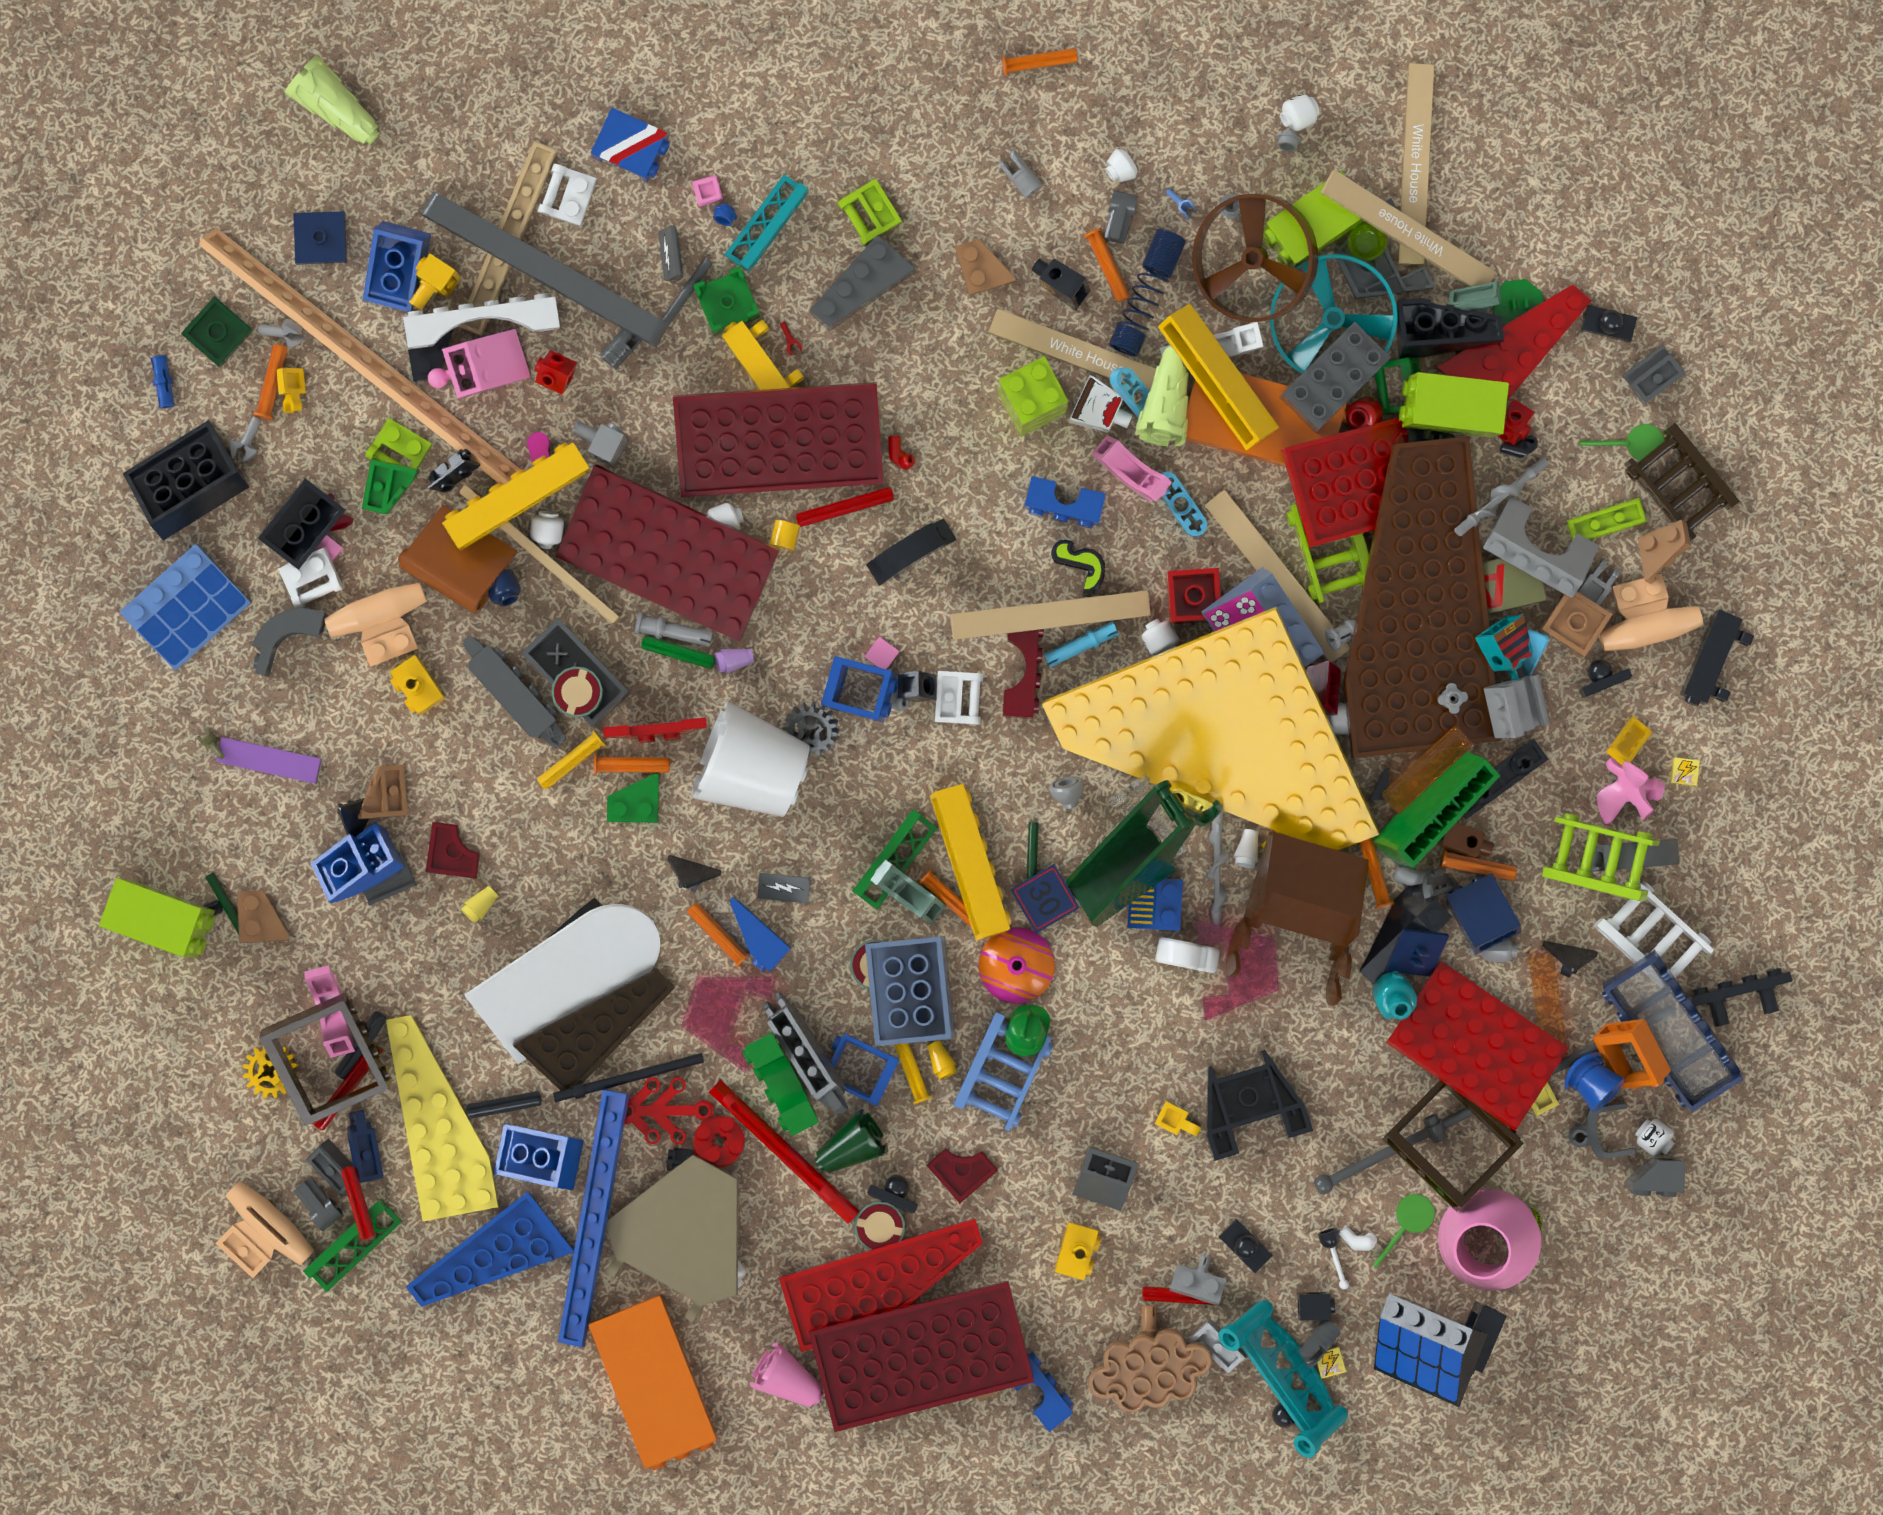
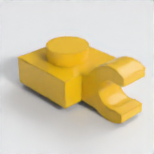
M303 368L277 369L279 395H285L283 412L294 413V411H302L300 395L306 394Z
M1165 1101L1154 1123L1175 1135H1178L1180 1129L1197 1137L1201 1127L1186 1120L1189 1112Z

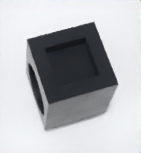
M922 671L898 673V699L912 702L937 700V675Z
M1297 1292L1299 1320H1331V1313H1335V1298H1330L1329 1292Z

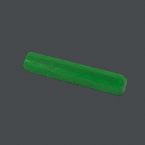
M644 636L641 648L708 669H712L714 666L715 657L713 655L649 636Z

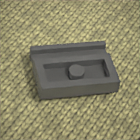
M1663 344L1624 373L1622 378L1627 381L1629 387L1642 404L1645 405L1686 373L1674 357L1668 353Z
M402 851L398 854L405 867L383 882L363 891L369 906L417 886Z

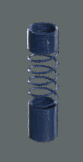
M1159 228L1156 230L1143 261L1142 267L1149 273L1137 274L1138 280L1145 286H1132L1133 292L1140 298H1127L1128 304L1135 310L1125 309L1122 311V314L1130 322H1118L1108 343L1113 349L1129 356L1138 357L1146 335L1125 324L1137 326L1147 331L1149 328L1132 321L1124 312H1135L1152 319L1154 318V316L1142 312L1133 306L1129 300H1140L1157 307L1159 306V304L1141 296L1134 288H1146L1162 295L1164 294L1163 291L1146 284L1139 276H1151L1168 283L1169 280L1166 278L1172 277L1186 243L1182 236L1166 229Z

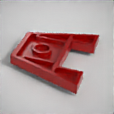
M706 717L683 719L680 722L630 727L628 725L603 727L604 738L638 739L640 743L656 742L655 737H664L666 741L681 740V735L707 728Z

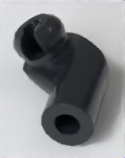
M1529 435L1524 440L1518 441L1515 445L1502 441L1500 453L1523 458L1536 450L1538 440L1535 436Z

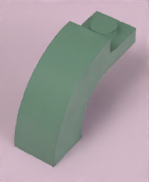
M887 860L876 869L874 876L870 880L931 926L946 907L938 898Z

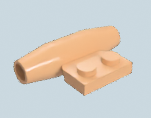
M1662 574L1655 575L1656 580L1651 584L1642 578L1612 586L1618 613L1626 620L1602 630L1599 635L1602 650L1635 649L1679 637L1703 626L1700 608L1693 606L1667 609L1669 596Z
M421 583L389 588L348 604L324 618L331 637L362 632L361 645L371 667L418 649L410 625L401 616L427 602V598Z
M239 1181L225 1195L243 1218V1221L234 1223L215 1244L252 1278L272 1259L274 1249L298 1265H301L315 1251L299 1229L267 1198L243 1182Z

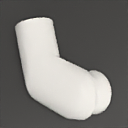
M1348 1225L1338 1232L1341 1238L1353 1250L1370 1251L1377 1243V1237L1373 1233L1357 1236Z

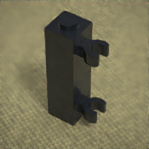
M1720 609L1714 611L1679 694L1685 697L1684 702L1698 707L1699 704H1707L1710 696L1721 702L1728 700L1731 692L1717 687L1715 684L1733 642L1736 641L1739 644L1748 646L1753 641L1754 635L1739 630L1743 619Z

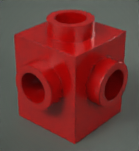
M549 350L545 358L540 357L534 371L538 372L535 383L563 395L573 379L578 362Z
M1513 399L1506 408L1504 433L1498 435V437L1513 445L1520 438L1524 440L1532 429L1530 424L1535 412Z

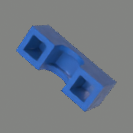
M1031 477L1024 506L1025 509H1029V514L1043 517V514L1046 513L1054 515L1053 520L1068 523V519L1078 521V526L1093 528V525L1098 526L1106 493L1081 488L1077 501L1070 505H1064L1055 497V481Z
M1032 1351L1030 1354L1028 1353L1034 1382L1029 1384L1039 1386L1044 1393L1043 1400L1033 1408V1412L1050 1432L1073 1414L1071 1406L1074 1403L1065 1392L1060 1394L1055 1388L1058 1384L1050 1372L1043 1373L1039 1367L1042 1362ZM1025 1385L1017 1386L1014 1388L1017 1391H1019Z

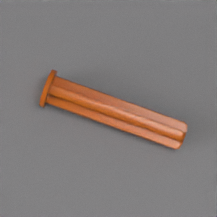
M1073 48L1005 59V56H1002L1004 76H1007L1008 72L1075 63L1078 61L1076 49Z
M1098 228L1083 237L1088 239L1116 301L1123 302L1130 297V293L1101 232L1103 229Z
M274 344L272 346L257 410L253 412V416L273 420L271 414L278 390L277 369L283 368L288 350L284 345Z
M594 754V775H597V772L668 773L670 771L669 758L597 757V754Z
M1372 838L1359 842L1363 858L1369 859L1367 872L1377 906L1374 908L1378 909L1395 904L1394 901H1390Z
M1443 849L1439 868L1447 867L1481 875L1485 874V876L1492 873L1495 878L1514 881L1517 875V867L1450 853L1447 852V849Z
M930 869L918 884H923L971 927L964 902L931 873L933 870Z
M699 903L693 904L688 909V915L736 963V968L751 955L750 952L746 953Z

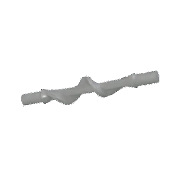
M1541 458L1531 467H1527L1523 475L1511 485L1503 484L1493 489L1489 496V503L1480 510L1468 515L1467 519L1455 528V533L1458 536H1462L1473 526H1477L1482 518L1495 517L1498 504L1509 495L1518 496L1524 484L1528 480L1534 479L1540 471L1548 466L1547 460Z
M1223 807L1220 814L1213 820L1212 831L1209 835V841L1214 845V865L1207 872V877L1214 882V903L1210 911L1211 931L1215 932L1221 931L1222 905L1227 897L1226 890L1221 884V864L1229 859L1228 853L1221 848V831L1224 826Z

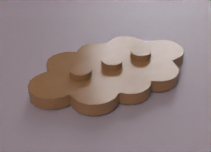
M1172 1328L1159 1331L1155 1337L1147 1333H1139L1131 1339L1130 1343L1115 1341L1109 1344L1103 1356L1104 1364L1095 1367L1090 1373L1088 1388L1097 1398H1114L1117 1406L1128 1413L1137 1412L1145 1405L1153 1408H1162L1168 1404L1171 1398L1186 1400L1195 1393L1197 1377L1206 1374L1211 1368L1213 1362L1212 1352L1203 1343H1186L1184 1336L1178 1330Z

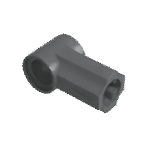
M1116 190L1113 191L1104 239L1116 243H1125L1130 219L1133 218L1138 196Z
M312 1177L294 1190V1193L310 1212L311 1220L321 1231L327 1229L343 1216L341 1209L335 1207L337 1205L335 1201L325 1195Z

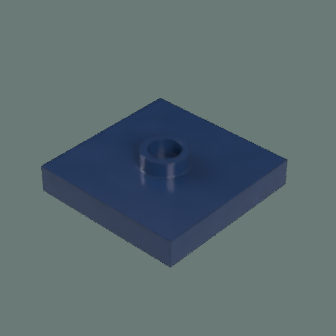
M344 211L293 213L296 265L347 263Z

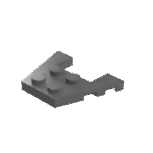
M1392 198L1386 201L1388 204L1396 208ZM1367 222L1333 253L1351 256L1372 266L1386 280L1393 294L1430 290L1435 287L1425 266L1401 277L1378 232L1379 230ZM1335 259L1355 299L1388 295L1383 284L1372 272L1354 262Z

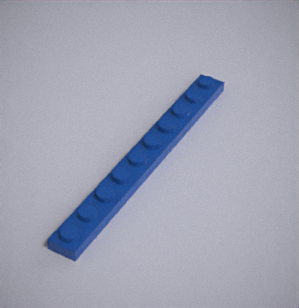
M608 1089L602 1090L558 1338L560 1343L577 1347H585L588 1324L591 1316L630 1096L627 1093Z

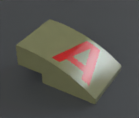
M1501 558L1483 563L1488 615L1547 600L1543 582Z

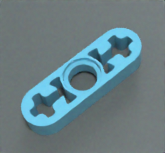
M1127 367L1116 368L1111 372L1110 384L1139 418L1140 411H1143L1148 392L1150 391L1132 369ZM1137 390H1139L1142 395V399L1139 404H1137L1134 401V393Z
M1171 472L1161 473L1168 479L1171 478L1173 480L1171 487L1174 492L1177 488L1181 491L1169 500L1167 496L1171 495V492L1167 489L1162 499L1184 531L1191 537H1199L1204 534L1207 529V521L1181 482ZM1180 497L1185 498L1188 502V508L1183 512L1177 511L1174 508V501ZM1191 509L1195 511L1191 515L1194 521L1200 520L1202 522L1200 525L1201 531L1199 532L1195 529L1192 531L1189 529L1191 522L1188 517L1185 521L1181 518L1187 515Z

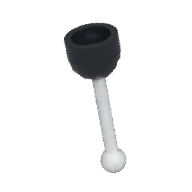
M1330 1228L1317 1234L1322 1246L1330 1248L1340 1278L1339 1287L1345 1290L1349 1287V1282L1345 1280L1335 1249L1340 1241L1337 1228Z

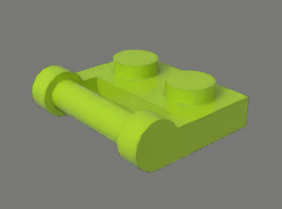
M876 178L837 202L840 209H844L859 233L863 246L870 244L877 235L882 236L902 223L901 218ZM859 200L875 226V229L870 232L853 206V203Z
M388 418L375 441L367 450L365 457L370 460L377 459L403 465L379 451L384 444L412 461L409 467L418 469L433 444Z

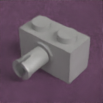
M578 420L571 432L573 436L575 435L591 443L588 453L592 458L613 468L616 467L628 442L624 436L625 433L622 431L623 429L611 423L608 426L601 424L597 430Z

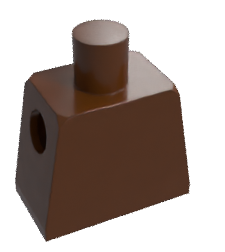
M1456 822L1435 846L1469 857H1478L1479 854L1489 857L1493 851L1494 843L1484 839V832Z

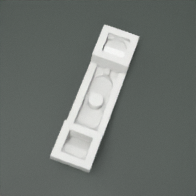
M1258 322L1214 335L1229 358L1264 347ZM1170 345L1160 348L1161 356H1163L1165 348H1168Z

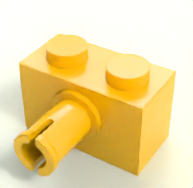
M429 254L427 258L423 257L416 267V275L420 279L421 286L409 303L417 309L423 310L433 293H438L448 299L460 282L461 277L456 270L432 254Z
M412 656L390 671L393 676L390 682L397 692L403 691L407 697L404 702L412 713L416 711L419 715H422L446 699L418 656Z
M1068 1221L1054 1271L1084 1281L1086 1275L1091 1276L1095 1262L1091 1260L1093 1250L1098 1251L1102 1236H1098V1229Z

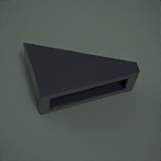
M1388 768L1383 769L1368 801L1389 800Z

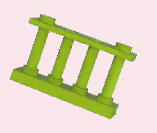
M1296 504L1289 507L1290 512L1286 513L1290 528L1294 527L1311 583V585L1307 586L1311 599L1316 600L1317 605L1324 602V594L1355 585L1363 586L1369 560V553L1363 533L1350 537L1353 547H1350L1349 551L1312 561L1300 513L1297 510ZM1351 560L1353 562L1357 561L1360 571L1356 572V575L1319 585L1316 570Z
M1565 813L1564 817H1555L1554 822L1565 824L1556 863H1553V866H1544L1542 877L1636 901H1646L1648 890L1641 889L1642 884H1639L1648 845L1659 846L1660 843L1659 840L1652 839L1653 834L1638 831L1637 835L1579 821L1580 816ZM1575 827L1589 830L1581 867L1577 869V872L1569 871L1566 865ZM1599 833L1613 836L1605 875H1602L1601 878L1593 877V872L1590 871ZM1623 839L1638 842L1630 879L1626 881L1625 885L1616 883L1617 878H1615Z

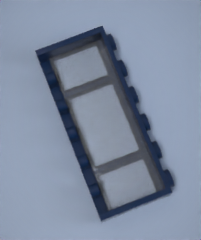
M1655 949L1608 981L1603 982L1604 991L1602 995L1609 1005L1614 1003L1619 1010L1617 1016L1621 1022L1639 1019L1646 1020L1671 1069L1670 1073L1664 1078V1082L1668 1087L1673 1086L1678 1094L1675 1097L1683 1108L1687 1106L1692 1113L1744 1080L1740 1068Z

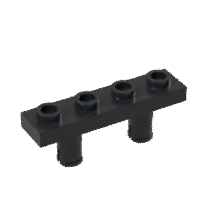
M1531 739L1493 767L1500 774V777L1463 815L1465 819L1471 817L1548 760V757L1535 739Z
M1781 968L1766 971L1767 976L1757 978V974L1742 977L1741 983L1733 984L1732 980L1718 983V989L1708 991L1707 987L1692 990L1693 995L1688 997L1695 1006L1709 1005L1714 1026L1719 1027L1730 1024L1724 1003L1726 998L1756 991V993L1759 992L1764 1014L1779 1011L1774 988L1777 985L1792 982L1790 971L1782 972Z

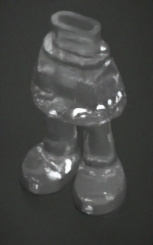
M1144 773L1140 778H1137L1127 786L1140 801L1150 792L1148 789L1150 778ZM1126 788L1108 802L1114 809H1123L1128 814L1137 805ZM1159 805L1153 814L1155 820L1153 822L1149 821L1147 825L1154 829L1161 842H1163L1178 825L1175 821H1171L1167 813ZM1185 843L1173 860H1176L1189 849Z

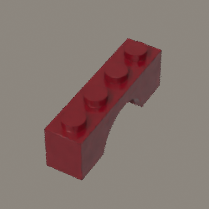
M1044 629L1008 633L1007 642L1015 645L1022 652L1026 662V671L1022 680L1017 685L1004 690L1002 717L1033 719V714L1039 713V698H1035V688H1040L1041 673H1036L1037 663H1042L1043 648H1038V637L1043 638Z

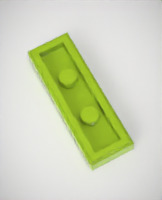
M1640 498L1567 520L1566 523L1572 540L1577 533L1588 540H1592L1646 523L1647 519Z

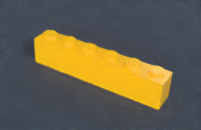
M1190 303L1171 314L1158 326L1246 451L1266 439L1279 428Z
M565 442L554 449L555 454L548 458L544 455L536 459L532 463L534 467L527 471L521 469L510 476L512 480L504 485L500 482L492 486L488 490L490 492L483 498L476 496L466 503L468 507L459 512L458 509H455L445 516L446 520L442 524L459 551L590 472V468L575 444L571 443L568 445Z
M964 784L936 791L930 795V800L975 940L979 941L1005 933L1010 930L1011 918L1008 911L1004 910L1001 902L1003 900V893L1001 888L996 886L994 880L995 868L993 863L988 861L986 855L988 851L987 843L983 837L981 838L978 830L980 822L970 805L972 803L971 794L968 789H965Z

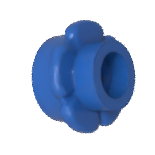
M721 204L714 207L713 219L721 225L731 226L733 220L737 219V214L734 213L732 206Z

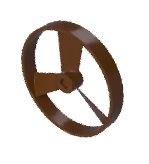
M1243 194L1235 196L1215 207L1199 227L1192 251L1193 272L1203 296L1216 310L1225 316L1244 322L1273 320L1284 316L1296 308L1310 291L1318 267L1316 238L1305 216L1286 200L1268 194ZM1266 200L1284 207L1300 224L1306 237L1309 251L1307 273L1269 259L1267 251L1263 248ZM1239 201L1246 249L1241 255V261L1205 278L1202 266V249L1208 229L1223 210ZM1261 268L1297 293L1296 297L1282 310L1262 318L1237 314L1225 307L1217 299L1246 270Z

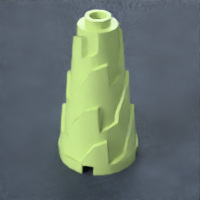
M316 55L304 66L305 69L294 77L286 88L285 95L295 100L312 114L316 113L334 128H339L355 141L362 144L366 142L372 144L380 134L377 131L379 126L375 123L373 117L357 102L358 99L341 83L342 80L328 67L319 55Z
M1171 345L1165 348L1160 365L1156 368L1151 391L1148 392L1143 411H1140L1135 431L1136 436L1140 435L1139 439L1168 447L1169 440H1175L1174 447L1183 445L1186 442L1188 419H1186L1188 396L1186 395L1189 373L1187 372V367Z

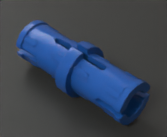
M154 356L150 359L154 373L152 383L156 387L158 406L161 409L174 407L175 403L171 387L173 378L169 375L167 356Z

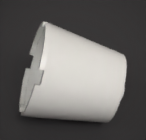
M726 701L723 707L726 711H720L700 761L704 768L701 776L696 775L691 798L784 817L790 805L795 804L799 793L797 790L799 783L803 782L806 777L810 746L741 707Z

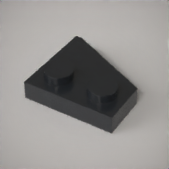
M454 329L441 337L434 346L408 350L414 382L426 381L431 370L443 368L445 357L442 349L449 346Z

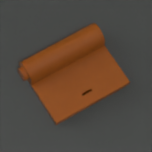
M442 505L408 549L405 548L398 557V562H400L399 568L473 614H478L488 600V590L518 551L490 533L459 551L442 524L446 520L445 516L452 512V510Z

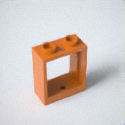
M1645 1019L1607 1023L1592 1037L1608 1069L1625 1078L1621 1089L1659 1086L1671 1071ZM1620 1043H1632L1645 1070H1632L1619 1045Z

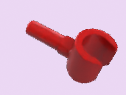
M786 322L780 323L788 343L787 352L792 355L789 348L793 343L799 346L801 352L802 346L798 341L794 340Z

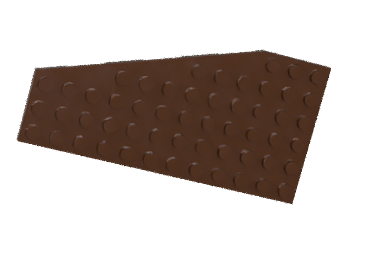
M1469 436L1392 445L1343 680L1351 758L1501 741V738L1494 737L1483 689L1495 685L1494 670L1491 669L1475 638L1489 628L1479 525L1473 526L1462 536H1458L1455 533V528L1466 520L1468 515L1477 511ZM1449 683L1456 684L1458 690L1466 692L1468 695L1467 701L1461 704L1460 710L1456 714L1450 713L1449 708L1438 703V696L1442 694Z

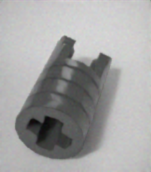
M622 329L599 356L613 369L617 370L642 340Z
M1321 1320L1301 1350H1299V1354L1304 1359L1303 1361L1307 1368L1314 1367L1341 1334L1340 1330L1328 1320Z

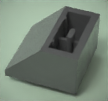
M1088 1146L1072 1195L1121 1211L1131 1188L1138 1163Z
M1649 1158L1624 1181V1188L1630 1189L1631 1194L1639 1196H1651V1191H1656V1195L1677 1197V1192L1684 1193L1685 1161Z

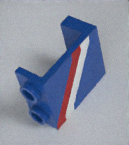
M611 108L592 148L591 156L600 162L605 160L642 177L644 182L648 183L650 177L654 178L660 166L657 161L661 154H666L670 141H668L667 132Z

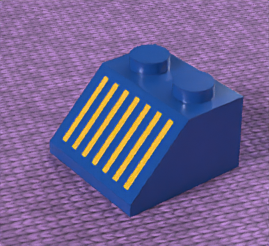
M1164 879L1130 903L1128 928L1180 931L1183 880Z

